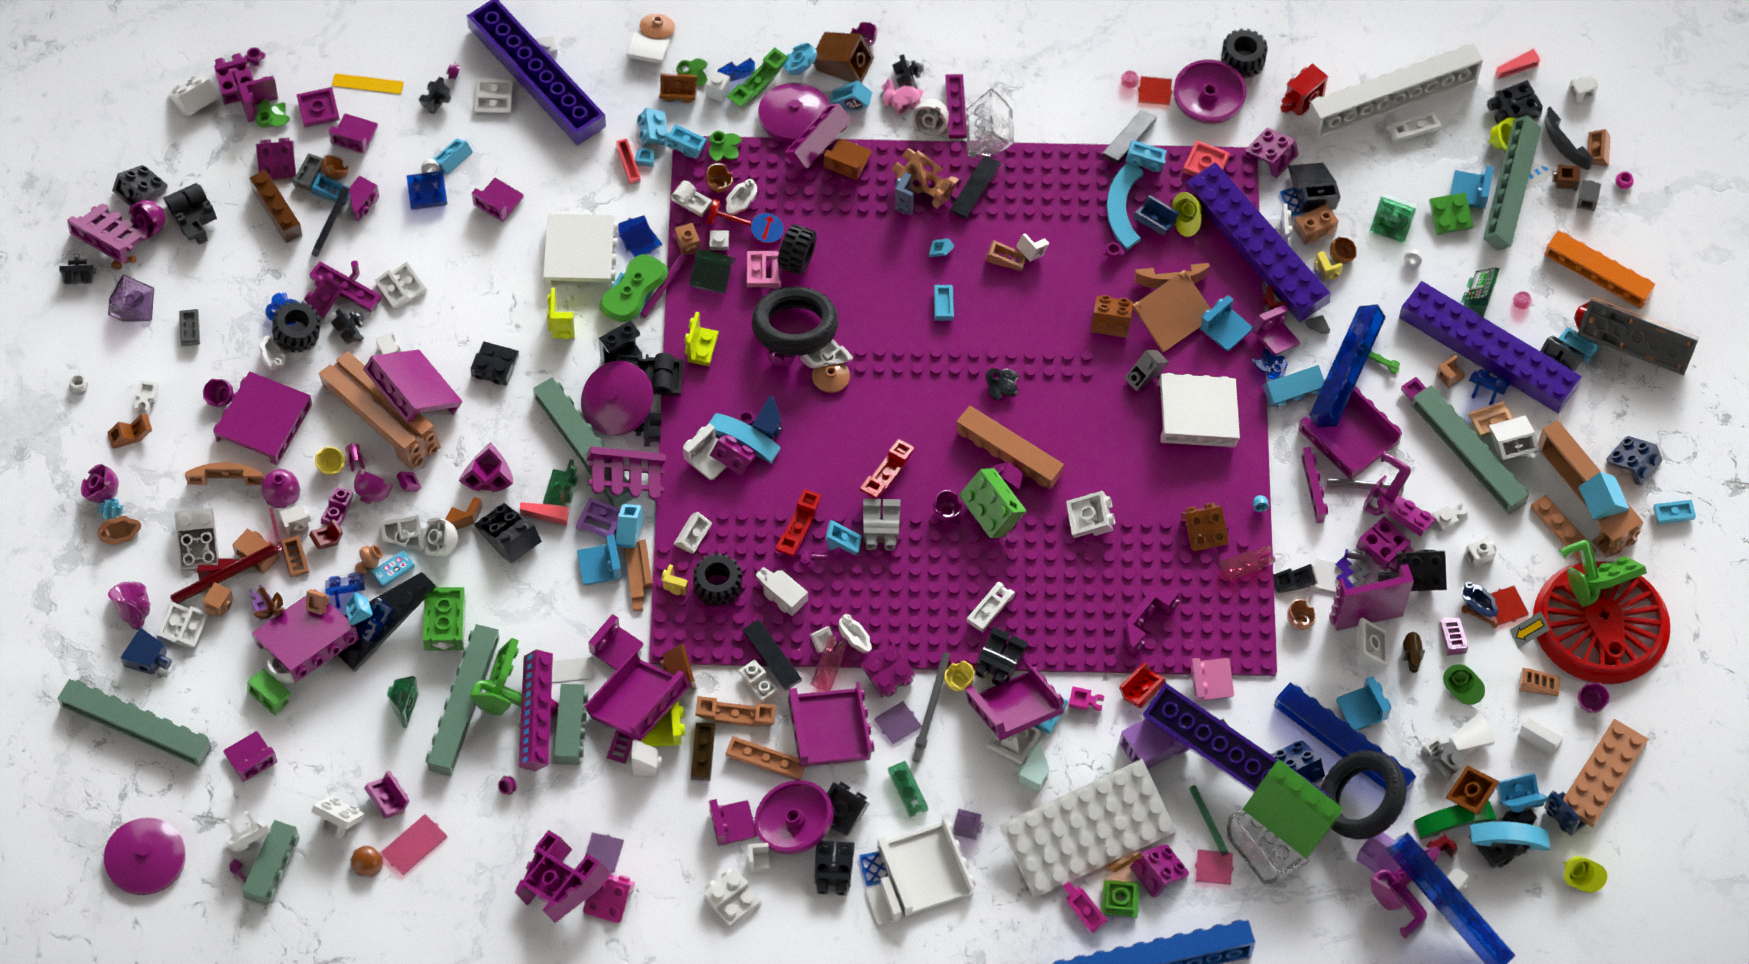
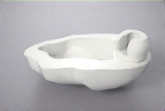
M748 179L736 185L726 198V211L729 215L745 211L750 203L755 200L757 185L754 180Z
M265 336L259 345L261 359L267 368L278 371L284 366L286 361L283 347H279L277 341H274L272 336Z
M843 615L838 625L842 637L860 652L868 653L871 650L869 635L850 615Z

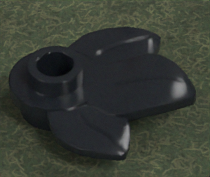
M997 368L987 371L985 379L989 385L988 392L993 399L998 401L1002 394L1010 397L1017 396L1018 390L1015 382L1020 376L1011 369L999 370Z

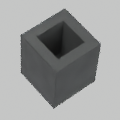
M1583 180L1576 208L1595 211L1601 183Z

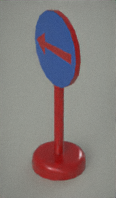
M713 200L706 224H714L716 216L751 226V232L755 239L766 244L775 243L783 235L784 227L782 221L777 216L763 213L756 216L751 222L719 212L720 201Z

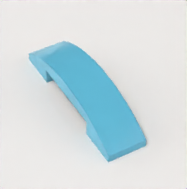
M715 413L709 422L715 427L716 435L719 437L725 434L733 436L738 443L750 447L755 451L757 457L769 463L773 462L781 450V447L769 437L735 418Z
M1486 822L1473 824L1469 827L1471 845L1491 846L1493 842L1529 845V848L1532 850H1550L1548 831L1533 825L1516 822Z

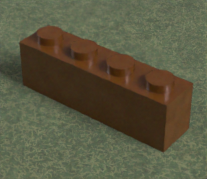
M263 170L249 177L252 191L285 243L302 236L298 219L268 172Z

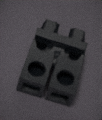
M1528 80L1505 88L1502 91H1496L1495 97L1488 99L1486 104L1489 111L1499 110L1498 113L1494 114L1497 125L1507 118L1518 119L1528 115L1530 118L1534 117L1535 119L1541 117L1543 105Z
M994 627L978 657L975 675L985 679L987 673L994 675L992 683L1001 687L1005 681L1009 682L1027 652L1028 642L1014 635L1009 640V633Z
M821 840L816 845L814 885H816L817 894H828V886H836V895H847L848 887H851L855 843L837 841L835 862H833L834 841Z

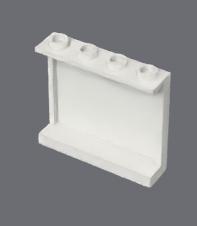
M547 214L543 272L544 287H552V281L608 282V287L611 288L612 281H615L616 271L612 270L613 265H616V254L613 253L614 249H617V238H614L615 233L618 234V222H615L614 215Z
M1172 373L1161 374L1157 386L1161 387L1163 431L1160 436L1161 443L1236 447L1240 439L1236 378L1210 377L1208 375L1192 376L1190 374L1174 375Z
M942 817V823L889 840L885 836L877 838L876 847L904 917L973 895V890L976 886L974 877L972 875L969 876L967 860L965 857L962 858L960 854V843L954 839L953 826L947 822L946 817Z

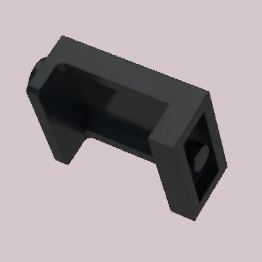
M631 320L599 338L600 360L603 365L617 361V355L639 356V354H642L636 345V338L640 336V332Z

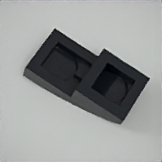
M1312 564L1296 570L1289 568L1273 574L1278 593L1294 591L1318 583Z

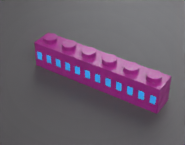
M538 649L524 655L518 766V768L534 772L548 766L553 653Z

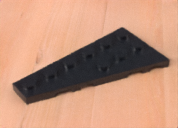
M421 572L370 600L369 604L373 615L354 624L359 639L341 651L338 656L356 672L437 586Z

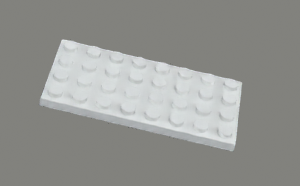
M1143 759L999 825L1033 898L1039 897L1066 884L1068 881H1073L1177 832Z

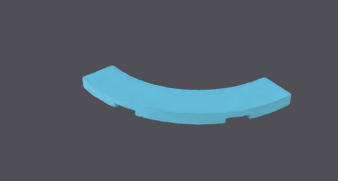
M1131 163L1124 165L1114 178L1107 201L1109 224L1115 238L1126 251L1140 242V237L1132 228L1127 217L1126 199L1134 183L1143 176V171Z

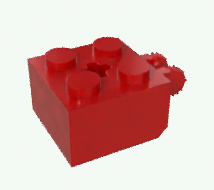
M1313 63L1308 67H1304L1298 76L1292 77L1287 82V90L1281 101V111L1285 114L1293 111L1296 115L1306 113L1313 99L1325 96L1328 75Z

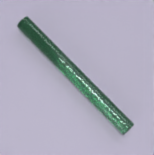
M1196 785L1191 786L1189 790L1221 855H1228L1229 851Z

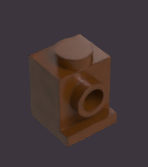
M1558 164L1556 172L1553 171L1552 182L1556 183V188L1577 191L1580 184V166Z

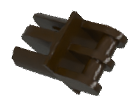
M1409 632L1403 640V661H1408L1409 671L1416 673L1419 670L1425 650H1423L1420 635L1416 632Z

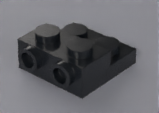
M483 341L479 353H476L471 365V376L478 380L492 381L497 385H508L519 357V350Z
M841 781L839 784L833 782L827 792L834 812L831 828L848 837L870 803L866 801L868 797L857 791L856 795L850 792L851 787Z

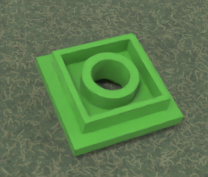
M1104 880L1101 908L1103 915L1138 918L1140 883ZM1123 894L1126 900L1118 901L1115 896Z

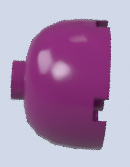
M142 200L132 205L129 209V214L131 213L132 220L135 222L134 229L146 227L148 229L147 238L153 237L163 229L165 225L164 210L156 202Z
M98 464L88 471L90 474L88 479L84 478L82 481L81 495L93 503H104L105 499L111 500L118 493L119 480L112 469L103 464Z
M277 469L265 476L262 481L261 491L268 505L283 509L298 500L301 488L297 477L292 472L285 469Z
M358 470L353 482L355 492L361 496L359 500L370 504L371 501L378 503L386 499L394 485L389 482L387 486L384 483V479L366 471L362 474L361 470Z

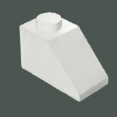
M633 740V775L657 776V769H661L662 757H658V749Z

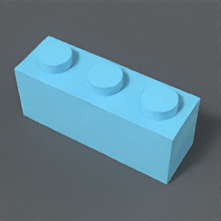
M1319 365L1266 382L1263 385L1270 407L1276 405L1277 408L1287 405V401L1292 399L1294 402L1305 398L1304 395L1311 393V396L1322 393L1321 389L1326 387Z

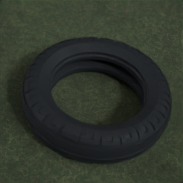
M800 286L785 287L768 293L757 303L752 314V329L757 340L768 350L786 356H803L815 353L831 342L838 329V313L832 301L817 290ZM790 308H802L817 314L821 322L815 329L809 332L786 334L774 329L770 325L769 320L779 311Z
M1358 751L1349 754L1339 760L1329 770L1323 780L1321 789L1331 795V799L1340 805V798L1344 787L1357 774L1364 771H1376L1384 777L1386 784L1385 796L1380 806L1372 814L1365 818L1354 820L1346 818L1342 813L1331 827L1334 832L1345 838L1362 840L1378 836L1394 824L1403 810L1407 795L1405 777L1396 762L1382 753Z

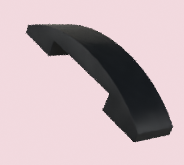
M1551 106L1548 107L1544 118L1545 126L1555 147L1575 165L1585 170L1591 169L1593 157L1583 146L1576 148L1559 128L1560 117Z

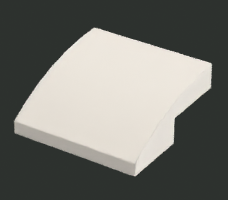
M635 31L627 51V58L663 64L671 37L652 39L645 36L641 31Z
M477 79L474 112L511 114L513 80Z
M407 261L394 271L387 270L374 280L393 308L405 305L428 291Z
M171 601L156 638L176 645L195 648L209 613L192 606L189 609Z

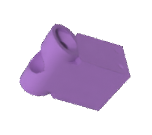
M1145 719L1123 730L1119 739V745L1131 762L1134 763L1143 759L1148 770L1172 755L1182 754L1189 750Z

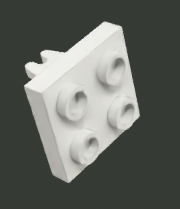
M1032 727L1002 741L993 735L987 748L1021 765L1022 763L1024 764L1030 748H1033L1041 730Z
M333 796L314 804L311 810L312 813L321 817L319 829L326 828L329 821L338 825L335 836L337 838L343 837L347 828L359 823L364 817V813L360 812L357 807L342 803L341 799Z
M245 811L244 814L250 826L238 833L230 820L226 822L232 836L225 839V842L234 852H241L249 847L248 844L253 841L260 842L267 837L266 834L270 833L268 826L262 821L254 822L249 811Z

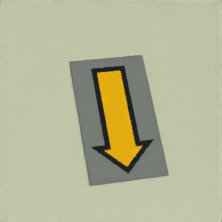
M1539 612L1510 629V632L1519 648L1550 629L1542 613Z

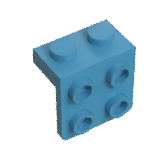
M1229 295L1224 299H1219L1214 308L1204 312L1201 317L1200 328L1226 351L1231 350L1252 331V326L1232 310L1234 299Z
M1374 676L1366 679L1363 688L1337 697L1336 703L1350 730L1353 732L1388 719L1391 704L1387 698H1384L1382 686L1379 682H1376Z
M1533 772L1500 780L1497 786L1500 805L1513 810V812L1524 811L1525 807L1529 806L1533 808L1544 806L1545 802L1549 801L1548 796L1539 793L1536 775Z

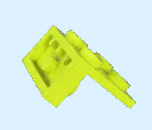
M696 312L694 318H691L689 322L690 333L685 336V354H687L688 362L710 367L719 331L701 328L700 313Z

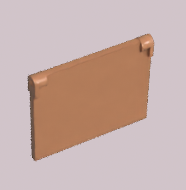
M1183 270L1177 276L1132 305L1133 310L1139 316L1162 352H1165L1201 327L1202 315L1205 311L1211 310L1186 270Z

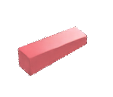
M1533 48L1497 67L1495 75L1498 79L1537 67L1539 66L1540 58Z
M628 139L616 141V149L629 183L640 182L641 177Z
M520 502V514L567 526L569 507Z

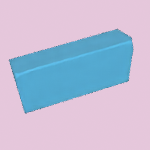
M456 138L434 160L439 164L441 171L449 174L470 156L473 151L468 142Z
M354 592L345 605L350 625H354L373 615L368 598L358 592Z

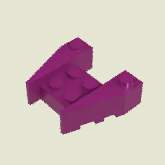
M548 830L535 846L533 851L535 855L532 861L528 862L525 877L519 881L514 893L527 906L535 896L546 902L547 905L542 911L554 923H557L598 891L611 873L599 860L589 854H586L575 869L563 863L572 851V848L560 836Z

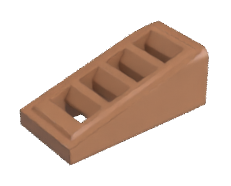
M994 240L989 246L985 258L986 262L1022 271L1026 260L1022 252ZM1016 257L1020 258L1018 263L1015 262Z
M295 536L280 540L290 578L309 573L300 537ZM294 545H297L298 547L290 550H287L286 548ZM299 552V555L289 557L288 555L291 553ZM300 558L302 560L301 562L291 564L290 562L292 560ZM303 565L304 569L293 571L292 569L293 567Z
M1522 668L1519 691L1552 696L1559 695L1560 677L1529 668ZM1543 680L1546 681V687L1542 686ZM1550 681L1554 682L1553 689L1550 688Z

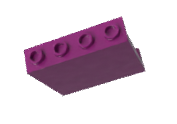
M419 349L371 356L363 369L406 422H412L417 413L447 409L452 415H455L463 402Z
M249 371L247 376L242 378L239 390L233 394L229 407L224 409L222 419L219 423L215 424L213 429L215 439L219 442L222 438L268 456L270 462L278 466L312 406L311 396Z
M1350 382L1347 384L1344 392L1309 419L1306 416L1301 419L1298 428L1349 480L1354 479L1378 460L1384 451L1388 452L1397 445L1402 436L1401 429L1396 424H1393L1384 412H1380L1374 403L1364 397L1359 388L1353 386Z
M1408 564L1400 566L1397 578L1346 589L1343 578L1340 579L1338 587H1336L1334 603L1331 605L1332 610L1329 613L1330 623L1335 626L1336 631L1357 627L1361 618L1375 623L1403 617L1414 582Z
M306 596L285 609L279 616L272 618L252 632L256 645L260 649L265 648L291 673L295 683L359 639L355 626L350 625L349 620L330 602L326 605V613L320 615L305 610Z
M634 651L584 707L591 719L641 741L691 685L684 672L678 671L675 675L642 661L637 652Z
M1029 661L1025 662L1028 672L1010 679L1009 682L1005 681L1001 687L996 685L980 693L972 685L965 688L968 704L1000 741L1064 714L1062 705L1065 703L1062 695L1056 693L1053 685H1049L1045 676H1041L1037 667H1033Z
M856 682L854 689L798 694L797 688L789 689L788 704L799 767L870 760L871 753L874 752V741L870 740L869 737L871 735V725L866 721L868 709L867 706L863 705L865 693L864 689H860L859 682Z

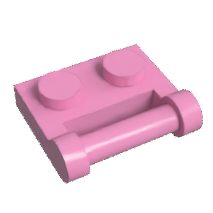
M747 251V287H771L773 289L781 287L778 251ZM766 260H771L772 278H766Z

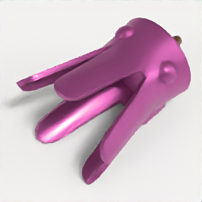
M350 443L345 448L348 456L347 467L350 463V469L354 472V461H358L360 467L365 469L363 460L367 461L360 452L359 444Z

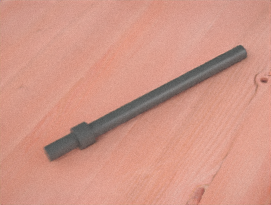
M946 652L943 653L919 737H916L914 744L916 748L912 758L914 762H920L923 749L926 748L928 742L926 738L950 659V654Z

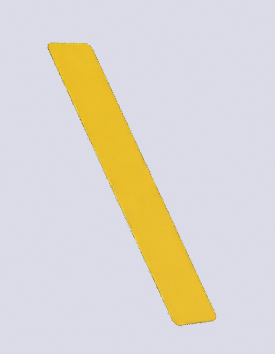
M339 73L334 74L332 86L396 94L402 93L404 85L403 81Z

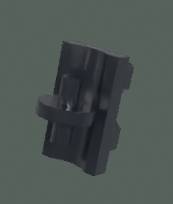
M902 54L899 56L900 61L892 64L896 75L905 74L896 79L900 88L912 86L918 89L913 75H915V78H919L920 73L924 70L923 65L916 63L915 60L911 61L910 65L905 55Z
M438 77L436 81L428 83V95L423 94L419 98L420 104L428 108L430 113L435 114L443 102H450V88L444 83L443 77Z
M75 254L74 259H68V265L75 266H59V272L62 274L64 284H75V275H81V283L92 284L96 268H94V265H81L87 264V259H80V254Z
M341 309L335 311L338 316L331 322L333 327L338 332L345 326L347 328L340 335L347 344H350L355 339L362 341L364 337L356 326L358 328L363 327V314H355L354 311H351L349 318Z
M651 409L644 422L633 430L638 437L641 436V432H644V447H650V442H660L661 429H651V425L661 426V413L651 412Z

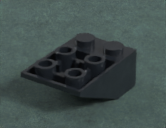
M1323 162L1288 165L1301 213L1311 212L1327 204L1331 210H1336L1341 196L1337 182Z
M505 503L497 506L492 512L474 524L475 528L493 548L511 564L542 542L534 524Z

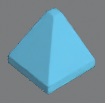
M949 239L933 240L929 257L946 256L954 248V244Z

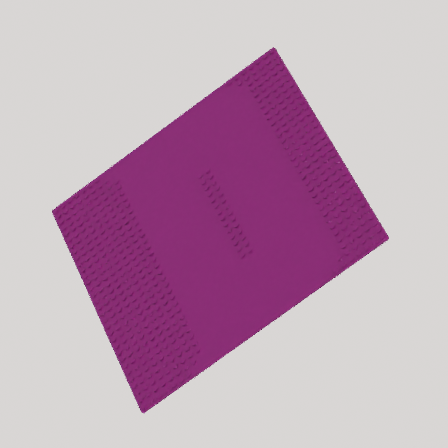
M702 136L707 138V144L697 159L687 157L682 152L672 149L668 272L680 254H682L675 238V228L693 223L700 240V251L691 255H685L687 259L666 288L663 353L673 355L674 359H684L681 396L661 395V440L659 442V453L666 454V462L661 468L664 469V474L660 475V486L664 487V492L660 493L656 503L649 658L651 664H661L660 661L664 660L663 653L684 644L690 665L746 666L753 660H756L760 666H767L742 631L743 628L760 620L793 667L862 668L860 666L861 663L894 644L911 669L938 670L942 655L946 652L950 654L947 669L952 663L958 664L961 661H966L976 670L978 657L986 645L991 631L996 627L1009 633V640L1014 635L1028 642L1027 652L1015 671H1027L1025 662L1029 661L1033 667H1037L1039 672L1134 673L1145 662L1148 664L1150 671L1156 674L1192 675L1190 662L1194 658H1200V661L1229 658L1232 675L1275 676L1277 674L1267 397L1263 389V385L1266 383L1265 345L1251 331L1231 350L1226 351L1199 327L1165 352H1162L1133 309L1128 338L1091 332L1097 296L1107 295L1116 299L1127 298L1135 304L1157 289L1135 283V269L1154 268L1155 274L1182 272L1183 270L1190 271L1192 264L1209 263L1208 276L1194 285L1210 309L1214 308L1219 299H1224L1229 295L1234 299L1232 310L1252 327L1259 315L1263 314L1262 279L1203 211H1201L1200 229L1193 236L1181 235L1176 225L1163 236L1133 218L1135 212L1144 205L1148 195L1172 208L1174 197L1181 192H1186V182L1194 176L1186 174L1182 170L1193 146L1151 145L1167 150L1166 162L1161 172L1151 171L1148 168L1138 166L1143 171V176L1134 183L1128 192L1126 212L1132 228L1140 237V242L1128 251L1121 246L1125 253L1123 256L1118 257L1116 262H1111L1109 257L1102 254L1103 248H1106L1109 243L1116 242L1119 244L1108 221L1107 201L1114 178L1128 162H1126L1127 155L1119 164L1103 158V152L1110 144L844 139L871 150V156L858 180L824 168V155L827 150H833L838 139L824 149L825 152L813 161L814 164L808 169H796L784 153L792 143L782 142L773 137H740L742 142L736 145L738 158L729 160L722 157L718 162L713 160L709 153L711 146L709 142L710 136ZM1213 146L1230 153L1223 171L1260 212L1258 158L1246 154L1245 149L1247 147ZM907 148L914 152L920 151L940 166L942 171L936 174L940 178L956 177L959 179L952 195L938 208H935L932 204L934 198L929 194L922 192L919 195L913 192L912 215L902 214L895 209L894 196L897 176L892 171V167L897 162L904 167L907 165L908 161L902 157ZM984 155L1000 161L1001 166L971 214L965 220L950 213L951 207ZM716 163L726 165L728 172L733 173V185L729 190L722 193L712 191L705 181L707 169L710 165ZM930 165L925 166V170L929 172L933 171V168ZM752 179L757 185L755 200L750 203L745 211H740L732 216L752 222L759 214H773L782 221L784 227L783 235L775 243L766 244L755 239L751 232V226L716 216L714 224H706L711 207L703 217H700L672 201L671 196L683 181H688L694 185L696 192L711 199L712 203L714 199L719 200L720 206L718 211L729 215L726 211V198L736 185ZM917 180L912 182L915 187H918L920 184ZM929 180L927 186L932 189L935 183ZM792 224L816 231V246L812 259L803 274L798 275L779 268L780 288L791 286L811 288L827 296L834 304L838 313V329L833 340L839 346H843L853 356L852 361L844 362L850 372L849 383L843 390L836 393L823 392L815 386L812 380L814 368L805 365L800 360L801 356L796 355L793 363L789 366L781 367L772 364L767 355L768 349L757 340L752 329V314L757 303L765 295L777 289L771 287H747V251L779 252L782 240ZM710 231H729V250H710ZM1022 234H1026L1034 243L1042 239H1046L1049 243L1042 257L1033 261H1029L1026 258L1022 271L985 261L989 246L993 240L1018 251L1020 250L1016 246ZM949 239L954 244V248L946 256L929 257L933 240ZM1016 257L1015 262L1018 263L1020 258ZM766 260V278H772L771 260ZM934 285H953V321H935ZM790 308L779 311L769 320L770 325L774 329L786 334L809 332L815 329L821 322L817 314L802 308ZM696 312L700 313L701 328L719 331L710 367L688 362L687 354H685V336L690 333L689 322L691 318H694ZM1146 350H1158L1169 362L1161 374L1172 373L1176 375L1190 374L1192 376L1208 375L1210 377L1236 378L1240 439L1236 447L1161 443L1160 436L1163 431L1162 404L1157 386V378L1139 391H1136L1124 379ZM992 368L1015 371L1020 376L1015 382L1018 390L1017 396L1010 397L1002 394L998 401L993 399L988 392L989 385L985 379L987 371ZM769 396L774 397L781 417L783 431L780 437H776L774 440L781 447V450L772 463L756 456L742 475L726 467L714 480H709L684 459L683 446L686 441L692 440L700 428L706 427L715 413L737 420L741 411H749L753 415L758 416ZM969 405L1064 464L1062 476L1050 490L1038 485L1034 479L1022 476L1020 489L1012 492L1027 512L1005 537L990 538L959 497L961 491L980 469L1005 463L999 457L992 456L983 447L976 446L972 440L960 436L956 431V422ZM900 439L915 447L914 451L894 482L877 498L881 499L880 520H883V499L900 500L898 543H896L895 550H886L885 543H877V549L867 550L866 543L863 542V499L875 498L860 491V487L869 475L872 477L888 456L891 447ZM807 489L821 494L822 498L805 539L794 557L775 551L782 533H785L797 508V502L803 490ZM950 490L958 494L959 502L962 503L960 516L953 521H942L933 511L934 499L941 491ZM1103 491L1112 501L1113 507L1109 508L1110 514L1112 513L1115 518V525H1112L1113 531L1096 536L1090 533L1074 538L1071 532L1066 501ZM1262 495L1266 497L1269 508L1266 511L1256 512L1254 510L1253 500L1256 496ZM1215 502V505H1220L1223 508L1229 542L1226 545L1193 551L1190 547L1186 521L1181 520L1180 512H1185L1187 507L1196 506L1199 509L1204 508L1203 504ZM695 512H699L711 521L712 525L694 554L677 547L674 545V542L690 516ZM832 520L862 536L857 554L853 555L839 547L831 551L828 549L826 534L829 521ZM805 550L815 555H828V560L811 559L809 565L800 563L801 555ZM712 553H714V556H717L718 553H722L724 557L726 554L729 555L730 560L734 558L742 571L740 595L736 596L734 602L730 600L729 605L726 606L721 604V607H717V604H714L712 607L709 606V602L704 604L701 598L698 599L696 592H694V567H697L696 563L698 561L702 562V557L706 556L708 558ZM669 564L673 565V576L688 580L686 596L682 594L675 595L664 589L661 577L663 571L668 569ZM763 567L772 573L776 571L785 572L808 592V601L793 616L788 612H783L775 601H770L764 595L763 586L756 579V573ZM714 575L707 581L713 585H721L728 579L722 575ZM998 582L1004 584V588L1007 590L1011 589L1015 592V595L987 628L981 632L967 622V617ZM1178 590L1180 592V602L1174 610L1171 609L1166 614L1155 607L1151 615L1147 614L1144 617V622L1139 629L1146 633L1144 639L1146 643L1141 651H1136L1133 656L1129 654L1125 631L1126 620L1150 592ZM843 615H850L869 635L871 650L868 653L860 652L842 637L838 625ZM824 627H830L837 645L817 653L810 634Z

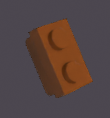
M838 139L833 150H827L824 155V168L858 180L871 156V150L850 141Z
M1107 295L1097 296L1091 332L1128 338L1133 301L1127 298H1111Z
M1215 502L1203 504L1204 508L1199 509L1196 506L1187 507L1185 512H1180L1181 520L1186 521L1190 547L1193 551L1222 546L1229 542L1223 508L1220 505H1215Z

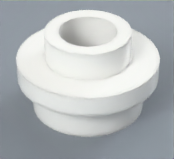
M426 159L421 165V172L424 175L432 176L439 171V164L434 159Z
M1412 249L1405 254L1404 261L1411 267H1418L1423 261L1422 254L1418 250Z
M75 374L69 380V387L73 392H82L88 387V380L81 374Z

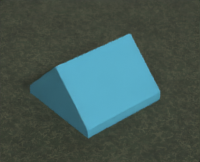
M1599 472L1579 486L1580 493L1593 520L1626 512L1630 509L1613 475Z

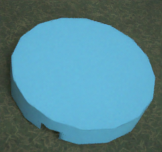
M801 43L792 49L793 52L791 54H787L788 60L784 68L789 74H801L814 63L817 51L810 43Z

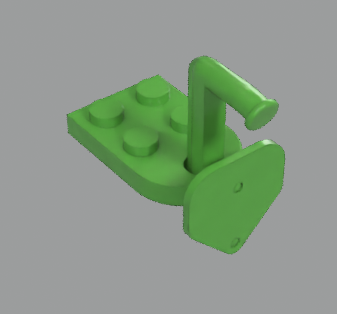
M1581 540L1558 549L1560 556L1564 559L1567 558L1566 556L1580 551L1585 574L1571 567L1567 570L1570 587L1582 607L1596 602L1601 589L1609 588L1647 574L1646 566L1628 557H1620L1615 562L1604 563L1597 568L1592 544L1588 540Z
M511 638L500 648L489 680L478 681L472 687L470 698L479 709L493 715H502L510 708L511 703L521 707L522 693L504 686L507 677L511 675L514 668L512 661L518 655L519 648H517L519 640ZM481 689L486 690V693H480Z

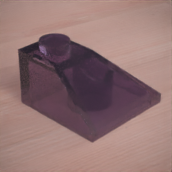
M122 275L109 298L108 315L123 322L151 321L154 287L127 275Z

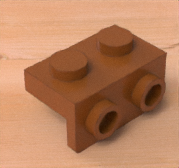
M660 74L659 99H663L664 102L681 100L683 103H691L695 101L697 97V75Z

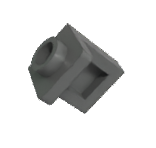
M1448 742L1436 745L1432 749V755L1429 758L1432 763L1439 762L1451 773H1457L1465 756Z

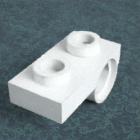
M683 181L671 196L672 201L700 217H703L712 206V200L696 192L694 185L688 181Z

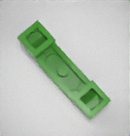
M774 47L763 58V63L742 85L738 84L727 95V98L740 108L750 103L774 80L787 62L788 56Z

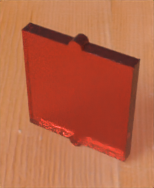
M1140 76V87L1137 89L1139 92L1138 103L1170 106V98L1173 94V90H1171L1172 79Z
M1515 585L1505 589L1499 588L1498 591L1490 593L1495 598V603L1498 607V614L1495 618L1499 625L1511 621L1515 622L1516 619L1529 615Z

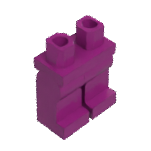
M241 53L233 54L231 56L232 61L225 62L224 58L215 59L214 70L224 105L240 101L236 83L239 85L247 81H254L246 57H242Z
M1385 516L1358 539L1356 545L1361 552L1364 550L1384 571L1387 569L1397 571L1396 552L1402 551L1403 556H1406V551L1415 552L1410 547L1411 541L1408 538L1406 539Z

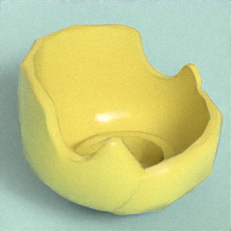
M324 447L316 453L315 464L321 473L331 476L343 469L345 457L342 451L336 447Z
M961 661L958 664L952 663L944 674V681L947 687L953 691L962 692L965 691L966 687L971 686L974 681L972 665L966 661Z

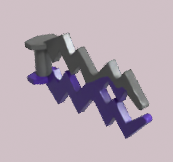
M1345 549L1344 556L1335 564L1343 571L1336 579L1339 581L1343 578L1346 589L1362 586L1366 583L1363 577L1369 575L1370 571L1364 560L1365 551L1355 552ZM1347 558L1361 560L1355 564L1361 571L1353 575L1357 580L1353 584L1347 579V577L1354 574V571L1348 567L1352 563Z

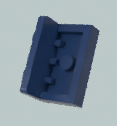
M1148 195L1144 205L1135 212L1133 218L1141 224L1150 227L1156 233L1165 236L1174 228L1179 212Z

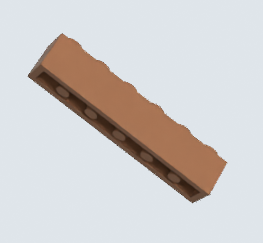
M970 405L956 422V431L960 436L967 437L976 446L983 447L992 456L999 457L1005 463L1009 462L1023 472L1024 476L1034 479L1041 487H1046L1050 490L1063 474V463Z

